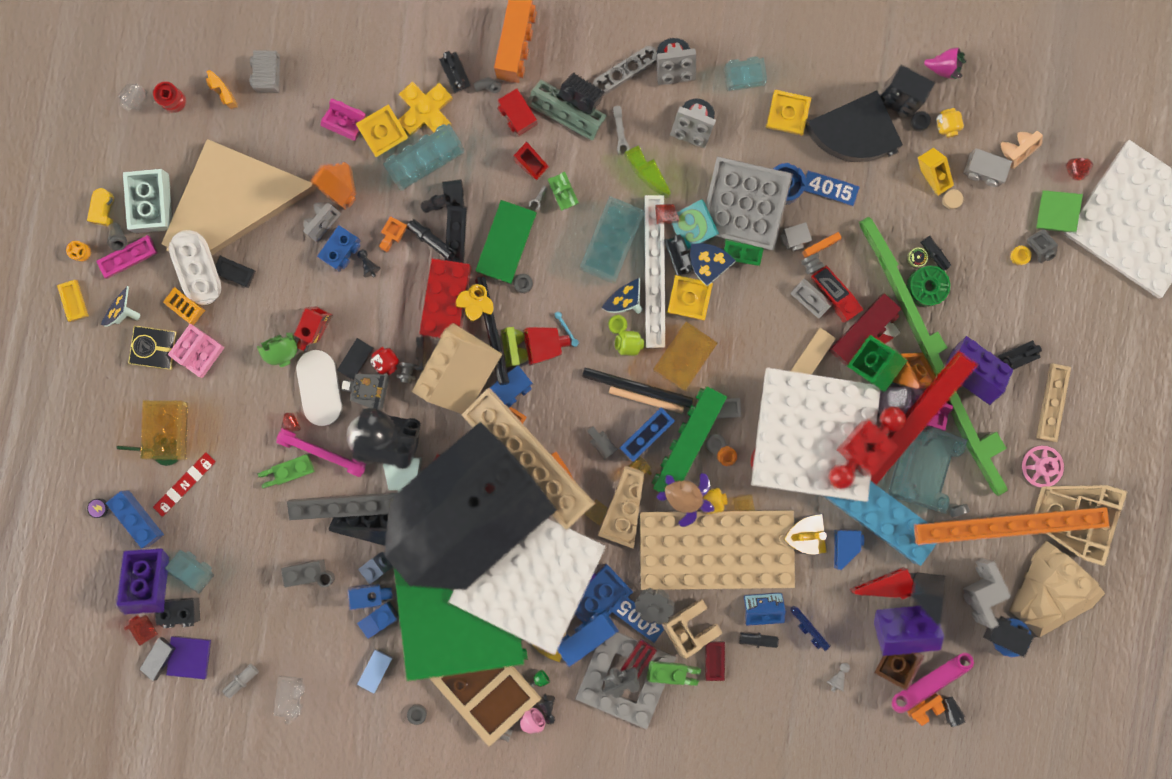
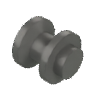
M399 362L398 366L402 367L401 374L397 375V378H401L400 382L412 383V380H416V377L413 375V369L418 365Z

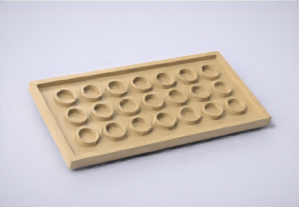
M794 510L723 511L716 514H706L703 511H697L696 520L685 527L680 526L678 522L686 513L679 511L640 512L641 590L648 588L653 590L795 588L794 548L784 540L789 530L794 526Z

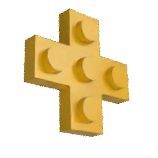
M412 81L399 93V96L410 109L398 121L410 136L424 124L437 137L451 126L450 121L439 110L453 98L440 83L425 95Z

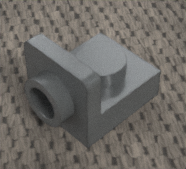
M1044 229L1027 238V243L1038 254L1040 264L1050 261L1056 256L1058 244Z

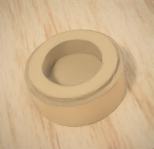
M949 190L943 196V204L948 209H956L963 203V195L958 190Z

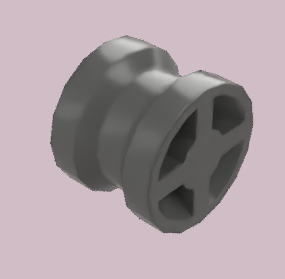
M818 253L800 261L806 267L807 275L824 267V264L819 260Z

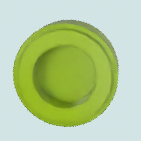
M621 315L611 317L608 323L609 330L614 334L625 331L627 329L625 317Z

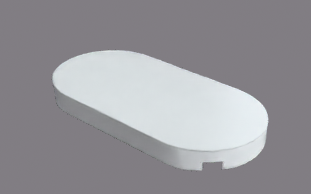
M184 230L177 233L169 244V253L185 296L195 301L196 304H210L219 297L221 282L208 244L197 232Z
M320 350L308 351L301 356L297 363V377L303 411L311 423L327 426L333 424L339 418L343 408L336 365L327 353Z

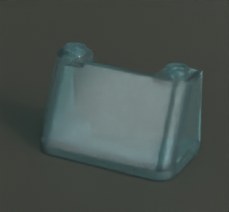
M926 426L897 460L889 486V495L900 501L947 514L950 504L949 497L941 492L951 457L961 456L965 451L968 440L934 427Z

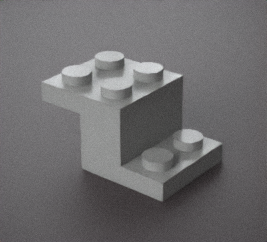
M981 558L975 562L977 564L976 571L983 579L964 587L965 594L963 596L966 603L971 605L973 609L972 616L974 620L992 629L998 626V623L990 607L1011 598V595L995 562Z

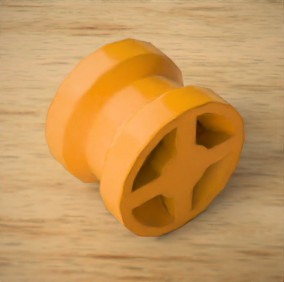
M72 241L67 245L66 253L71 259L83 262L89 259L91 250L85 243Z

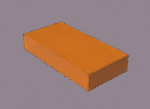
M837 232L805 249L802 254L804 258H807L835 244L842 237Z

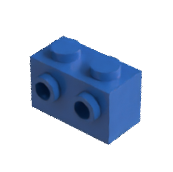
M338 225L317 257L340 272L341 269L344 270L348 266L352 253L355 254L360 248L359 243L361 240Z

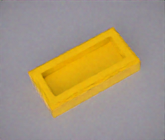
M78 280L57 285L67 321L72 322L88 317Z

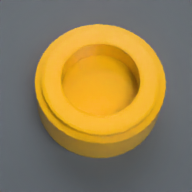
M1018 246L1012 250L1010 257L1014 264L1020 266L1027 264L1031 260L1032 254L1028 247Z

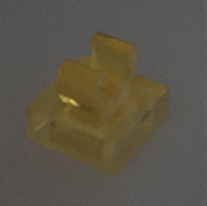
M641 456L628 466L642 471L644 474L646 472L649 475L652 474L650 471L651 467Z

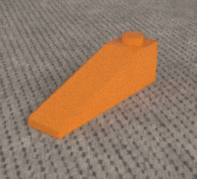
M343 162L342 165L336 163L335 166L332 164L322 165L311 180L327 198L345 210L347 207H351L356 200L352 168L346 162Z

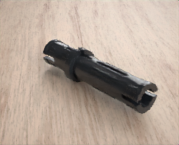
M415 219L408 222L407 229L418 236L421 242L427 243L448 261L455 257L456 251L436 237L428 227L422 226Z

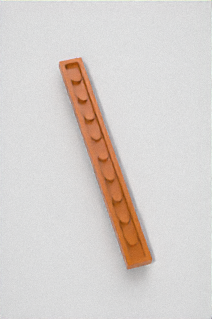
M1107 507L916 524L914 525L916 544L920 545L1109 527Z

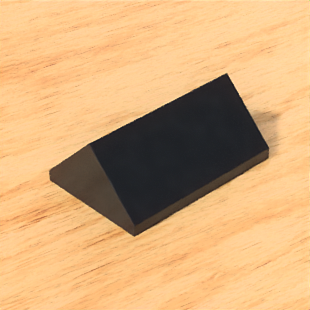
M917 572L914 574L911 596L937 625H940L945 575Z

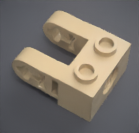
M703 599L695 601L670 617L668 622L661 624L679 655L685 659L722 634L718 624L711 625L694 637L687 628L689 620L707 609Z

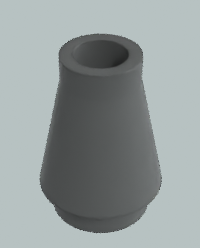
M118 223L109 225L107 240L108 246L115 251L123 250L127 244V239Z

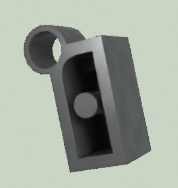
M324 559L281 568L284 588L316 581L319 586L328 587L335 581L334 573L326 570ZM323 574H327L330 577L328 584L322 581Z

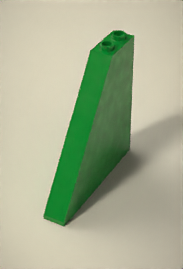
M394 568L407 681L524 665V660H528L527 648L522 646V640L524 639L449 603L454 592L450 589L409 586Z

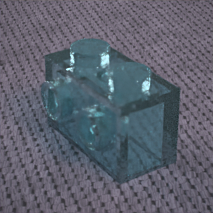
M754 56L746 61L734 59L725 65L724 73L727 91L765 86L767 82L764 58L758 59L757 56Z
M180 550L165 569L173 577L200 594L214 577L211 571L212 567L205 562L200 564L195 560L197 557L191 552L187 551L185 553Z

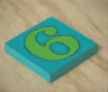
M703 199L669 216L676 234H681V237H684L688 250L691 249V244L703 243L719 234Z

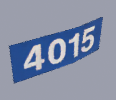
M807 171L804 191L854 206L859 186Z

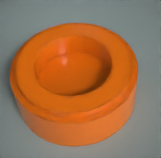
M730 446L722 447L718 451L717 459L723 466H731L737 460V452Z

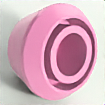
M531 708L521 717L520 727L529 734L542 732L545 727V719L538 709Z

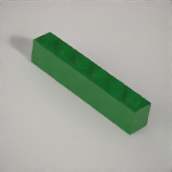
M705 386L704 389L700 388L696 396L698 399L696 405H691L687 413L690 417L686 423L682 422L678 430L681 433L678 440L674 439L669 447L672 450L669 457H664L660 464L663 467L660 474L656 473L651 482L654 484L652 487L658 492L665 491V487L668 485L665 482L666 475H671L675 482L684 481L727 396L708 386Z

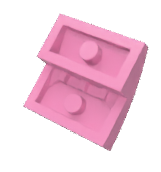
M189 324L168 355L198 377L203 378L225 347L194 325Z

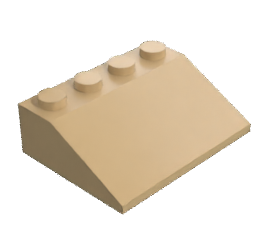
M453 323L444 331L412 392L429 403L463 414L477 400L502 354Z

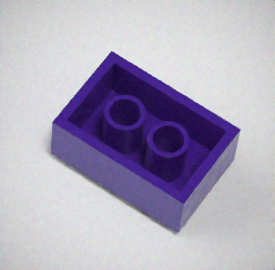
M966 336L953 348L946 364L958 350L971 360L973 359L978 365L961 385L988 405H991L1005 392L1013 369L995 357L991 352L981 347L976 341Z
M162 548L123 551L116 607L124 615L164 611L170 558Z
M921 606L876 610L874 626L882 656L940 651L942 649L944 635L941 625H937Z

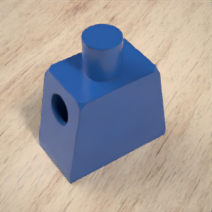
M380 584L348 587L350 610L381 606V600L393 599L392 587L380 589ZM374 592L376 594V597L372 599L368 598L367 595L369 593Z

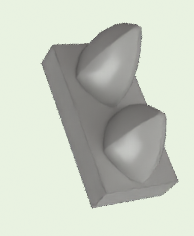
M329 202L314 203L316 216L304 219L303 232L316 242L321 239L341 215Z

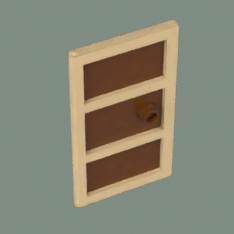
M514 666L429 678L489 747L515 724L526 711H529L541 700L538 693Z

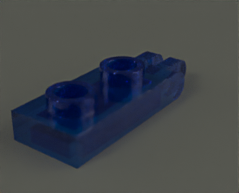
M792 606L790 611L800 622L798 627L805 635L807 633L811 635L813 639L810 641L817 649L828 650L831 647L800 609Z

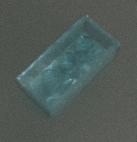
M450 124L439 126L436 128L435 133L430 136L428 134L424 135L419 139L418 143L403 148L402 153L397 156L395 154L391 155L383 163L400 191L465 153L462 143Z
M609 196L581 262L580 270L615 284L644 217L645 210Z

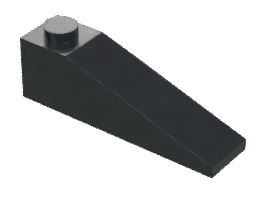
M388 514L333 517L328 529L330 532L386 546Z

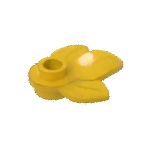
M472 285L468 291L461 292L456 300V306L465 308L466 315L471 321L477 320L482 312L486 314L493 313V302L487 297V291L482 285Z

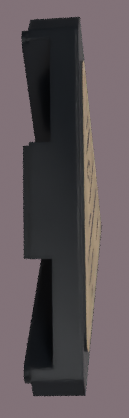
M424 336L416 338L415 358L418 360L419 366H415V369L419 372H423L426 366Z

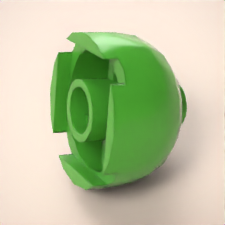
M286 333L287 337L284 338L281 335L275 336L262 342V347L257 346L263 361L270 365H279L280 367L289 365L291 363L290 360L297 353V343L293 333Z

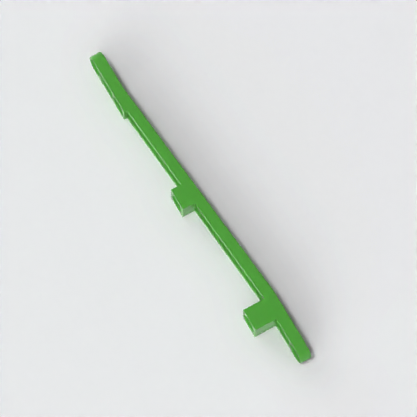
M867 217L859 222L860 228L883 268L922 353L937 376L945 367L938 353L947 349V346L939 332L929 335L897 268L898 262L873 220ZM955 391L947 401V404L953 406L950 413L966 447L990 488L997 496H1000L1008 490L990 458L1007 448L997 432H990L980 439L978 438L966 410Z

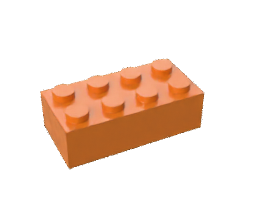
M508 0L494 66L496 78L499 80L519 84L520 78L524 77V59H528V41L531 42L532 23H535L537 12H535L536 5H533V0Z

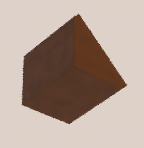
M919 652L882 656L874 673L908 691L925 656Z

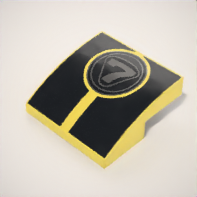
M134 326L128 364L171 370L173 358L168 353L175 345L177 332Z

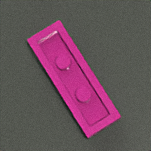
M147 235L127 245L123 250L115 251L96 262L104 278L108 279L158 254V251L150 236Z

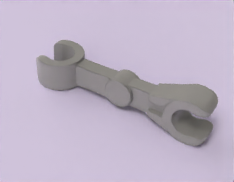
M621 106L613 107V114L618 134L617 152L621 155L620 147L625 146L628 154L630 148L624 137Z

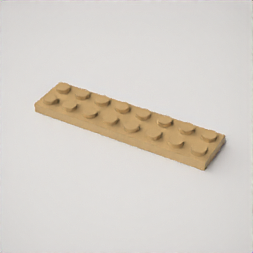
M490 388L462 414L472 427L481 422L507 447L557 509L553 517L565 530L595 504Z

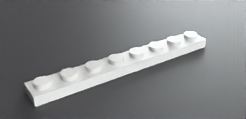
M645 195L646 348H665L664 195Z

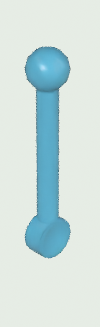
M556 312L554 316L556 319L560 321L566 333L569 335L572 346H578L579 342L577 339H574L573 335L571 334L570 330L568 329L567 325L562 319L561 312Z

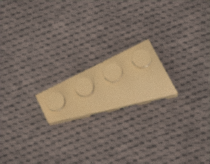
M625 466L599 529L598 536L634 549L644 472Z

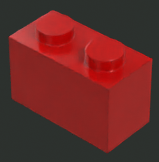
M517 88L498 99L499 106L497 109L502 117L506 116L509 120L507 125L512 133L516 132L520 136L538 125L536 117Z

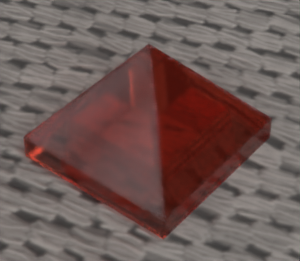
M285 413L281 428L290 431L301 430L294 413Z

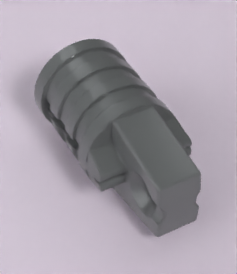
M593 426L587 430L593 438L590 443L596 447L604 460L618 450L603 431L598 433Z

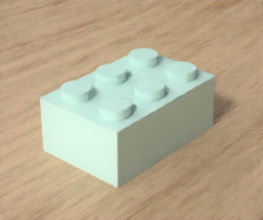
M162 169L123 172L127 230L133 233L167 231L172 221L169 174Z

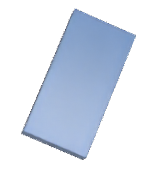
M375 649L357 685L375 693L393 658Z

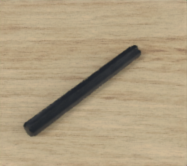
M477 277L475 279L476 284L485 287L487 297L490 299L485 277ZM483 312L490 347L502 354L495 366L498 382L501 386L509 384V378L494 313L486 314Z
M584 368L582 377L688 408L693 403L692 397L590 368Z

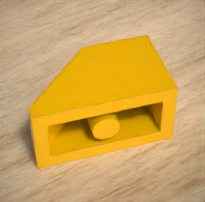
M932 148L918 157L922 174L938 196L954 186L946 156Z

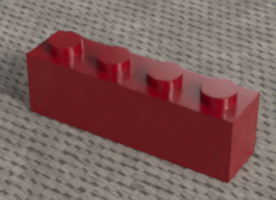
M885 293L880 295L829 351L847 366L869 335L879 338L887 330L885 326L889 322L892 324L900 316L898 312L901 308Z

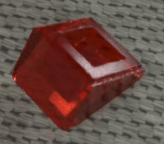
M674 204L655 205L657 224L679 222Z

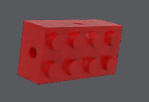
M431 259L419 332L421 336L441 339L444 331L451 324L454 323L462 328L465 308L457 307L456 300L461 292L468 291L472 269L470 264Z

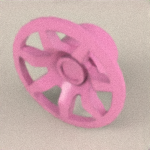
M1037 446L1025 454L1022 461V471L1024 477L1032 485L1037 487L1052 486L1061 479L1064 463L1061 455L1055 449L1048 446ZM1043 449L1042 458H1038L1033 452ZM1047 450L1055 454L1056 457H1048ZM1029 456L1036 462L1035 465L1026 466ZM1026 469L1036 470L1032 479L1028 476ZM1058 474L1057 477L1052 482H1050L1049 477ZM1040 476H1043L1046 484H1039L1035 481Z

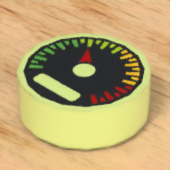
M915 248L909 252L907 259L911 266L921 267L926 264L928 254L922 248Z

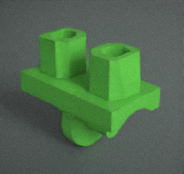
M565 172L548 179L561 211L579 204Z

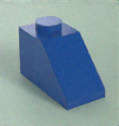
M834 530L835 569L842 570L861 551V546H864V535L861 534L860 530Z
M388 601L357 624L367 639H369L397 620L399 614L391 602Z

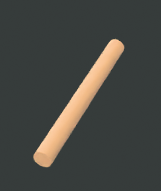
M610 386L609 394L659 408L662 407L663 409L680 414L683 413V406Z

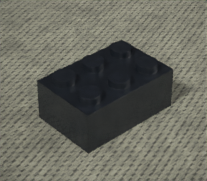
M901 64L885 84L880 97L887 109L891 108L897 111V114L903 118H911L924 105L935 82Z

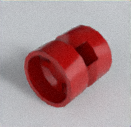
M166 81L155 86L153 90L154 100L166 111L177 113L184 108L186 97L174 84Z

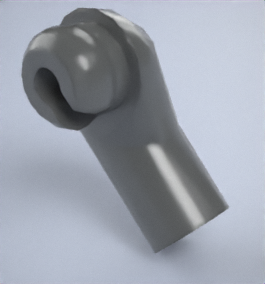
M490 77L473 83L476 92L487 89L492 93H499L501 90V84Z

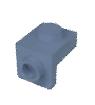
M380 552L358 570L370 585L393 568V566L385 557V553Z

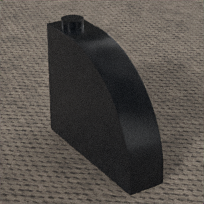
M877 90L808 121L805 126L812 140L823 151L844 161L868 162L885 155L891 157L899 153V149L903 146Z

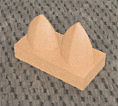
M1038 131L1034 134L1018 132L1017 138L1020 146L1009 142H1001L1003 154L1008 160L1012 161L1010 166L1012 169L1016 168L1042 145L1043 135Z

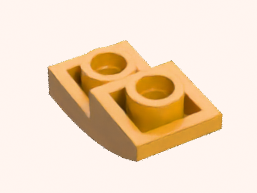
M211 70L206 71L209 77L206 78L207 84L210 89L219 94L222 103L226 104L230 109L238 107L231 91L224 82Z

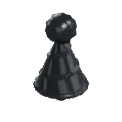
M359 250L357 256L359 259H363V276L369 277L372 275L373 278L376 277L375 273L381 268L367 258L368 253L366 250Z
M543 694V697H541L540 702L537 704L546 714L545 722L551 725L555 721V717L552 715L555 697Z

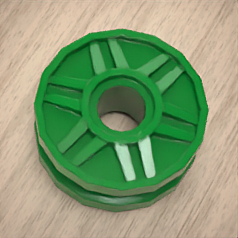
M930 265L921 267L911 273L906 287L915 304L929 307L940 304L947 298L951 284L944 270ZM926 282L931 284V291L926 290Z

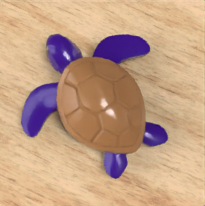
M700 474V484L698 487L689 481L675 482L671 475H666L665 482L668 485L665 487V491L657 495V498L659 500L667 499L674 509L686 513L678 522L680 526L685 527L692 524L697 518L698 509L707 513L714 511L713 504L708 500H703V496L710 489V481L706 474Z

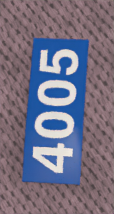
M623 594L611 612L655 643L664 631L663 626L655 621L648 623L646 620L641 619V613L635 610V602Z

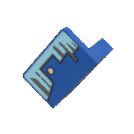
M782 593L744 596L746 626L785 623L786 610Z

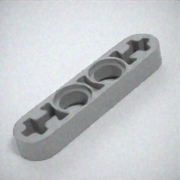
M651 46L644 47L597 77L593 84L598 87V83H606V77H608L610 83L604 86V95L653 65L657 60L656 49ZM646 52H648V54L652 53V59L650 60L649 58H646L645 60H643L644 65L642 66L640 60L645 58ZM629 62H636L638 69L635 71L629 70L627 66ZM616 71L620 72L623 76L619 81L612 79V74Z

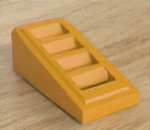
M176 287L172 289L163 301L164 304L191 325H195L205 312V309L186 297ZM176 294L179 295L173 304L170 303ZM184 299L179 308H177L176 306L180 302V300ZM189 303L190 305L186 308L184 312H182V309L185 307V305ZM194 307V311L188 316L187 314Z

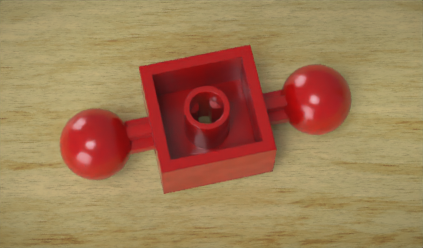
M897 407L886 408L880 415L879 427L874 425L869 419L861 421L836 449L848 462L845 465H836L831 469L829 481L834 488L839 490L850 488L854 483V472L856 470L864 477L873 476L898 446L886 435L889 432H897L904 427L906 417L901 409Z

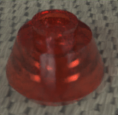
M1074 158L1068 160L1065 166L1073 180H1084L1086 176H1089L1093 162L1087 158Z

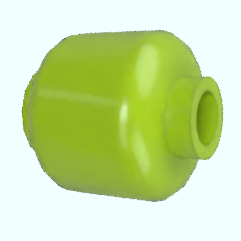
M621 331L615 337V350H618L620 355L636 356L644 348V339L636 331Z

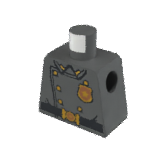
M356 374L354 381L344 379L342 391L352 392L351 401L382 411L390 376Z

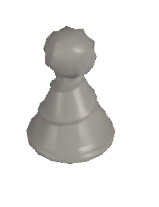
M842 663L840 666L841 671L827 681V683L833 686L831 691L835 692L837 688L844 692L845 673L850 670L848 663Z

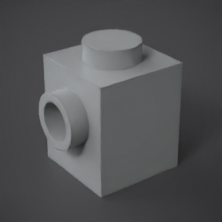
M807 223L786 228L781 232L782 235H780L781 243L783 246H786L787 250H801L804 248V245L812 241Z

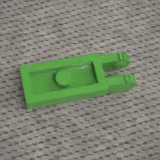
M309 454L275 465L271 469L257 474L259 478L274 474L275 480L262 484V488L265 489L314 473L315 470Z
M650 661L646 680L655 683L698 686L699 681L695 678L686 677L687 672L700 674L701 668L680 663Z

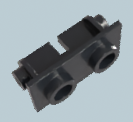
M445 52L443 54L444 57L440 58L439 61L455 94L470 87L471 84L457 52Z
M681 234L674 236V238L665 239L667 251L670 254L677 276L693 271L690 254L683 255V252L688 250L684 237H681Z
M1032 340L1000 354L998 357L1014 370L1041 358L1040 352H1042L1040 345H1035Z

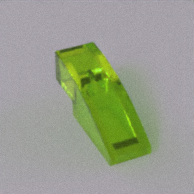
M639 145L626 151L624 157L636 175L658 194L664 195L665 198L670 197L671 192L655 160L652 159L647 162Z

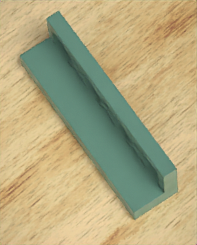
M540 80L532 89L527 105L593 141L607 115L596 109L591 115L575 109L574 107L576 106L568 101L558 99L561 98L558 96L559 89Z

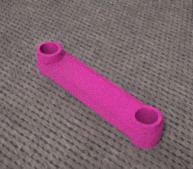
M284 428L279 431L276 443L290 448L292 445L347 468L348 473L357 477H361L366 469L365 463H360L353 458L352 460L301 440L295 437L296 433Z
M968 653L959 654L910 685L908 691L903 690L893 697V709L898 713H904L972 669L974 665L973 657ZM960 660H966L969 666L962 665ZM903 700L906 706L900 707L896 701Z

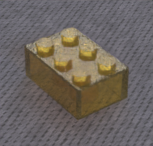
M686 321L653 368V371L684 392L718 342Z
M143 401L140 459L186 460L187 402Z

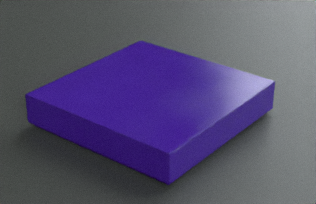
M171 636L170 644L176 650L168 661L166 675L206 679L211 640Z

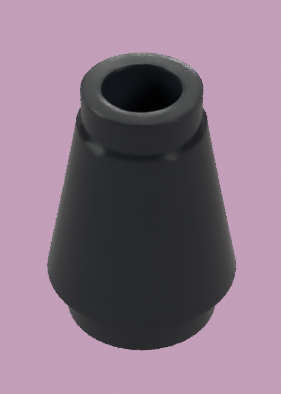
M953 696L943 699L946 721L950 724V727L965 723V715Z

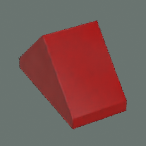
M525 142L513 156L514 161L536 181L549 167L528 142Z

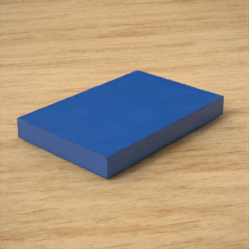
M606 564L596 573V577L588 583L574 614L586 626L591 622L589 618L597 612L600 614L606 612L609 616L622 595L624 594L629 597L633 591Z

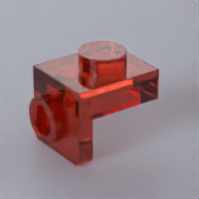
M136 615L128 620L129 624L124 627L126 631H131L139 646L158 635L147 615L142 617Z

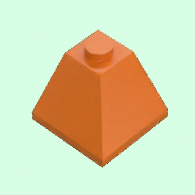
M923 353L901 354L908 361L893 382L915 389L927 388L936 378V375Z

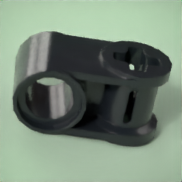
M462 180L442 182L443 193L448 192L453 197L450 205L465 206Z

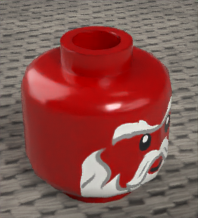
M381 347L371 355L370 363L378 374L384 375L387 373L389 376L398 370L396 366L399 363V359L391 348Z

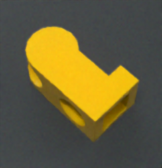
M98 188L93 192L87 217L88 222L103 226H109L113 223V219L109 218L110 206L114 202V196L111 192L103 188Z

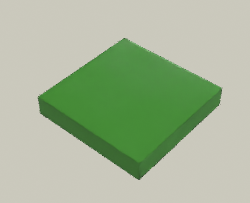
M1043 190L1036 229L1076 233L1083 194Z

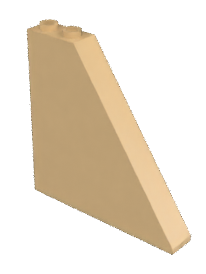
M207 139L161 244L166 246V251L169 252V244L172 238L181 231L191 230L199 233L206 240L212 256L315 191L316 186L309 181Z

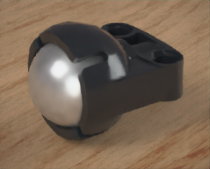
M375 408L363 409L360 416L350 423L347 430V442L352 450L353 459L365 464L383 463L393 465L399 469L408 468L418 448L421 423L415 418L406 419L390 416Z

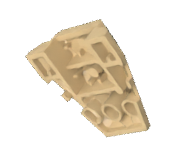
M1045 541L1032 556V564L1029 571L1024 575L1023 585L1021 589H1018L1009 611L1040 638L1093 608L1105 593L1098 586L1099 583L1072 558L1062 553L1048 541Z

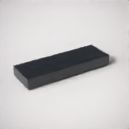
M447 206L446 244L456 251L455 257L451 259L452 262L464 263L466 206Z

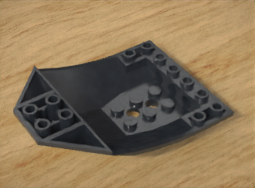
M479 422L390 500L385 557L409 586L467 590L553 515L557 509L507 447ZM486 484L494 485L495 492L489 495L484 492L483 488ZM471 497H477L480 500V505L477 508H471L468 505V500Z

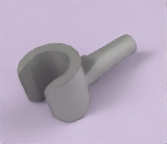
M546 186L542 187L536 199H532L529 202V207L532 206L533 202L538 203L535 211L541 208L540 201L547 190Z

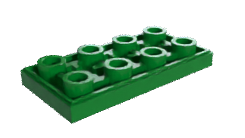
M501 200L475 272L512 285L537 212Z

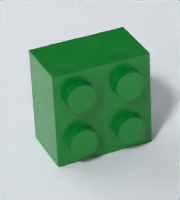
M869 335L847 367L885 392L908 360L891 347Z

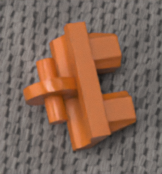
M935 693L908 710L907 713L912 719L923 726L930 721L925 713L926 711L931 709L936 716L945 711L941 702L943 699Z

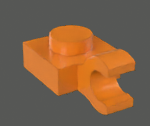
M390 216L381 231L385 236L379 245L381 250L388 253L393 240L399 243L407 229V225Z

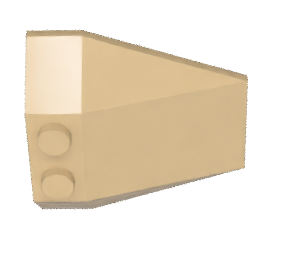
M1043 486L1034 514L1107 507L1109 527L1046 533L1083 560L1105 566L1127 491L1110 486Z

